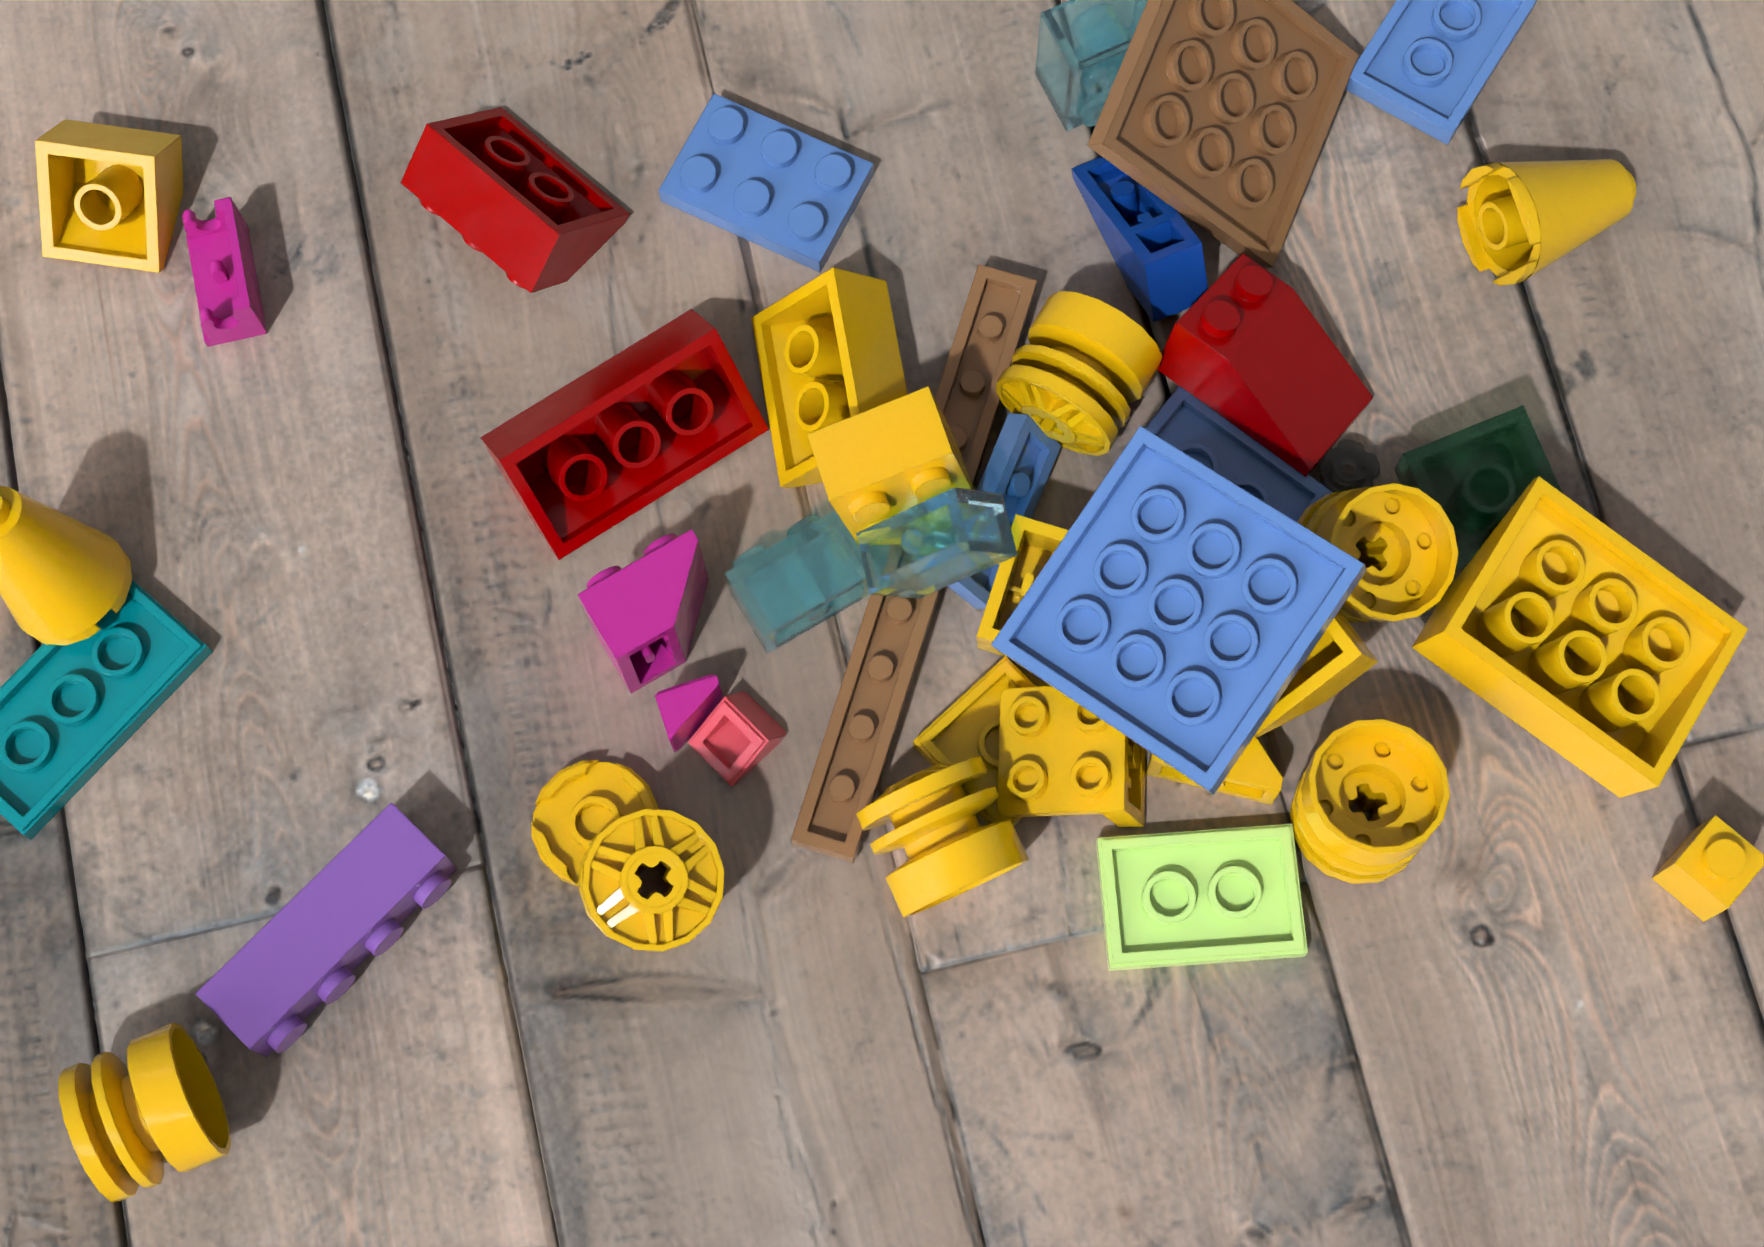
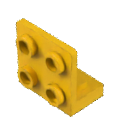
M1052 686L1003 689L1000 694L998 813L1006 818L1103 814L1119 828L1144 827L1145 749Z

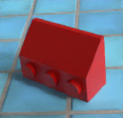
M502 107L427 123L400 182L419 198L420 204L427 211L444 219L462 235L463 240L468 246L484 253L506 272L507 278L512 283L528 290L530 293L567 282L626 223L630 215L628 211Z

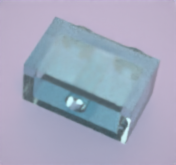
M956 487L856 533L870 595L919 599L1018 556L1003 495Z
M835 510L822 518L818 515H811L800 520L788 530L787 538L768 549H765L764 546H757L747 550L732 563L733 569L725 572L731 596L767 654L871 595L875 583L874 571Z

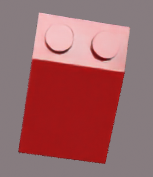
M1244 253L1175 323L1161 353L1162 360L1158 369L1159 372L1305 477L1315 468L1373 399L1371 393L1295 290Z

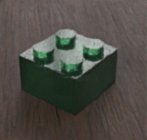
M1524 405L1405 452L1394 467L1401 485L1418 488L1438 502L1454 526L1458 547L1454 578L1460 575L1533 479L1539 476L1563 493Z

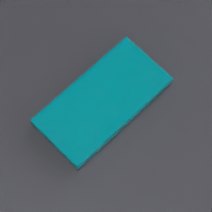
M133 580L126 601L116 614L110 609L96 623L101 630L90 638L70 645H45L43 643L0 687V814L30 840L39 833L213 652Z

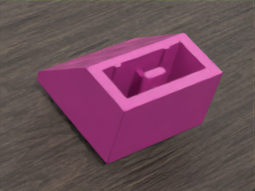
M692 529L679 537L674 533L660 537L644 550L642 558L622 569L620 566H612L602 570L588 581L586 590L577 594L594 633L631 694L684 664L687 660L709 581L699 540Z

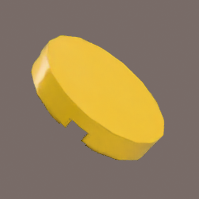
M599 760L580 761L558 771L540 790L535 803L536 808L533 813V822L531 821V837L542 862L563 882L579 887L580 862L593 837L619 817L642 809H660L649 785L631 768L618 763L599 762ZM640 865L635 874L638 875L644 866Z

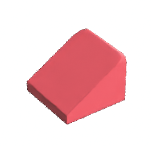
M741 691L724 696L689 739L688 743L732 787L782 741L787 733L748 693Z

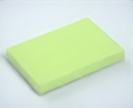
M1293 824L1097 838L1096 849L1108 971L1305 957L1308 954Z

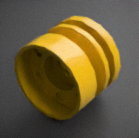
M1058 291L1048 297L1029 328L1028 340L1030 344L1016 349L1012 356L1011 366L1004 369L996 382V393L1002 404L1011 413L1028 414L1047 437L1056 440L1061 447L1080 454L1100 456L1108 453L1117 439L1118 429L1124 427L1129 419L1130 408L1127 403L1141 399L1160 367L1162 354L1157 343L1143 327L1122 311L1094 297L1078 292Z
M1391 483L1329 493L1308 506L1297 521L1300 525L1365 564L1367 571L1340 609V612L1348 622H1394L1418 617L1440 602L1454 579L1458 558L1454 526L1441 505L1418 488ZM1356 544L1361 545L1362 549L1360 551L1355 546Z
M1385 719L1354 721L1333 731L1316 750L1306 771L1299 780L1289 809L1294 839L1305 858L1327 876L1351 884L1379 883L1405 869L1442 823L1450 798L1447 770L1433 745L1410 727ZM1354 802L1357 803L1360 811H1371L1373 813L1370 821H1367L1363 812L1352 813L1350 808Z
M981 756L962 762L941 763L917 772L885 789V792L873 803L856 813L863 831L892 822L895 828L870 844L874 855L885 854L904 848L908 856V861L885 877L903 918L915 915L954 898L1029 860L1011 820L980 826L976 818V814L990 806L999 797L995 786L966 796L963 790L964 787L987 774L988 771Z
M642 809L613 820L592 838L580 862L578 890L587 916L605 936L634 950L666 951L690 942L711 923L723 899L725 870L715 842L697 822L671 810ZM658 863L663 864L667 870L664 872L662 879L669 886L666 893L662 895L657 892H651L645 898L637 892L642 884L641 879L635 874L637 868L640 865L646 868H653Z
M170 1023L131 1040L127 1047L128 1068L114 1053L103 1052L94 1057L91 1066L86 1063H77L63 1069L58 1078L60 1106L73 1148L90 1180L97 1190L110 1202H120L135 1195L139 1184L143 1188H152L161 1184L165 1174L164 1157L178 1172H189L229 1154L231 1147L230 1127L216 1082L200 1049L191 1035L180 1024Z

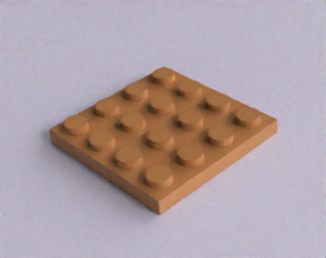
M1148 0L1087 146L1239 256L1244 253L1263 268L1274 267L1358 54L1292 0Z

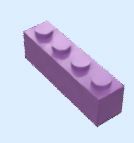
M391 802L195 994L248 1049L264 1057H267L273 1050L276 1053H281L301 1037L307 1028L304 1020L322 1002L326 1005L333 1003L351 987L356 978L352 972L371 953L375 957L379 956L394 945L404 931L401 924L419 906L422 909H426L445 894L451 885V880L448 877L457 867Z

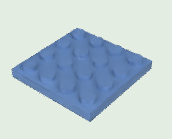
M1140 426L991 645L1214 795L1367 569L1364 563Z

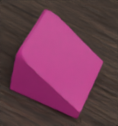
M713 674L691 680L658 691L655 695L674 753L687 743L724 698L717 675L713 676Z

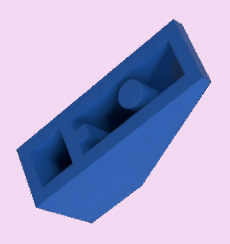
M1103 157L1071 168L1073 179L1129 290L1152 321H1158L1190 308L1208 290L1202 242L1177 210Z

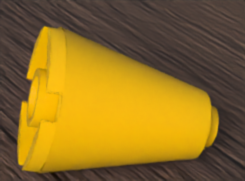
M1613 159L1486 163L1472 168L1462 179L1459 190L1469 188L1467 204L1457 207V221L1462 243L1473 265L1479 272L1490 269L1499 277L1492 281L1499 286L1513 285L1525 281L1627 217L1633 208L1636 197V183L1632 174L1621 163Z
M0 486V595L18 626L45 645H70L90 638L101 630L96 623L110 609L117 614L126 601L132 583L131 561L117 541L108 534L10 487Z

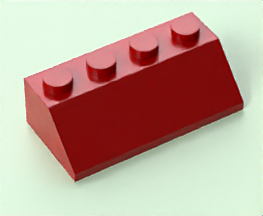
M690 309L480 438L555 556L560 560L765 433L769 428L716 328L693 309Z

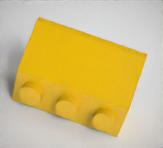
M834 267L751 317L780 487L784 488L823 483L807 434L908 394L887 282Z

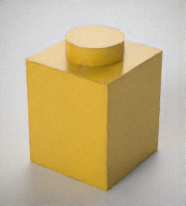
M1714 815L1690 832L1652 879L1705 922L1725 911L1733 904L1764 866V854L1718 816Z

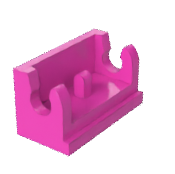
M231 197L214 200L216 214L214 219L199 220L196 218V213L190 209L185 210L182 215L184 229L187 233L186 239L200 323L207 347L267 334L248 225Z

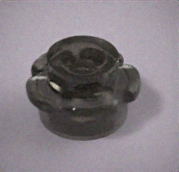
M1343 440L1337 444V447L1331 448L1318 463V470L1321 472L1322 485L1334 493L1374 486V479H1377L1380 475V463L1375 454L1365 451V446L1362 443L1353 440ZM1345 465H1352L1355 472L1347 474L1344 472L1343 467Z

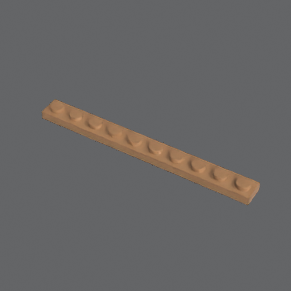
M978 264L935 396V400L957 441L973 488L1001 403L996 393V382L1004 369L1011 366L1012 356L1016 349H1018L1037 289V280ZM967 509L959 518L951 522L924 525L905 533V536L895 544L886 546L791 837L792 845L851 863L855 862L864 834L856 813L874 802L942 589L943 582L939 579L961 529Z

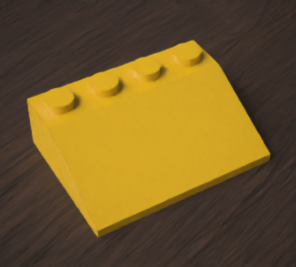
M1538 476L1528 485L1443 595L1412 645V648L1621 798L1659 787L1748 628Z

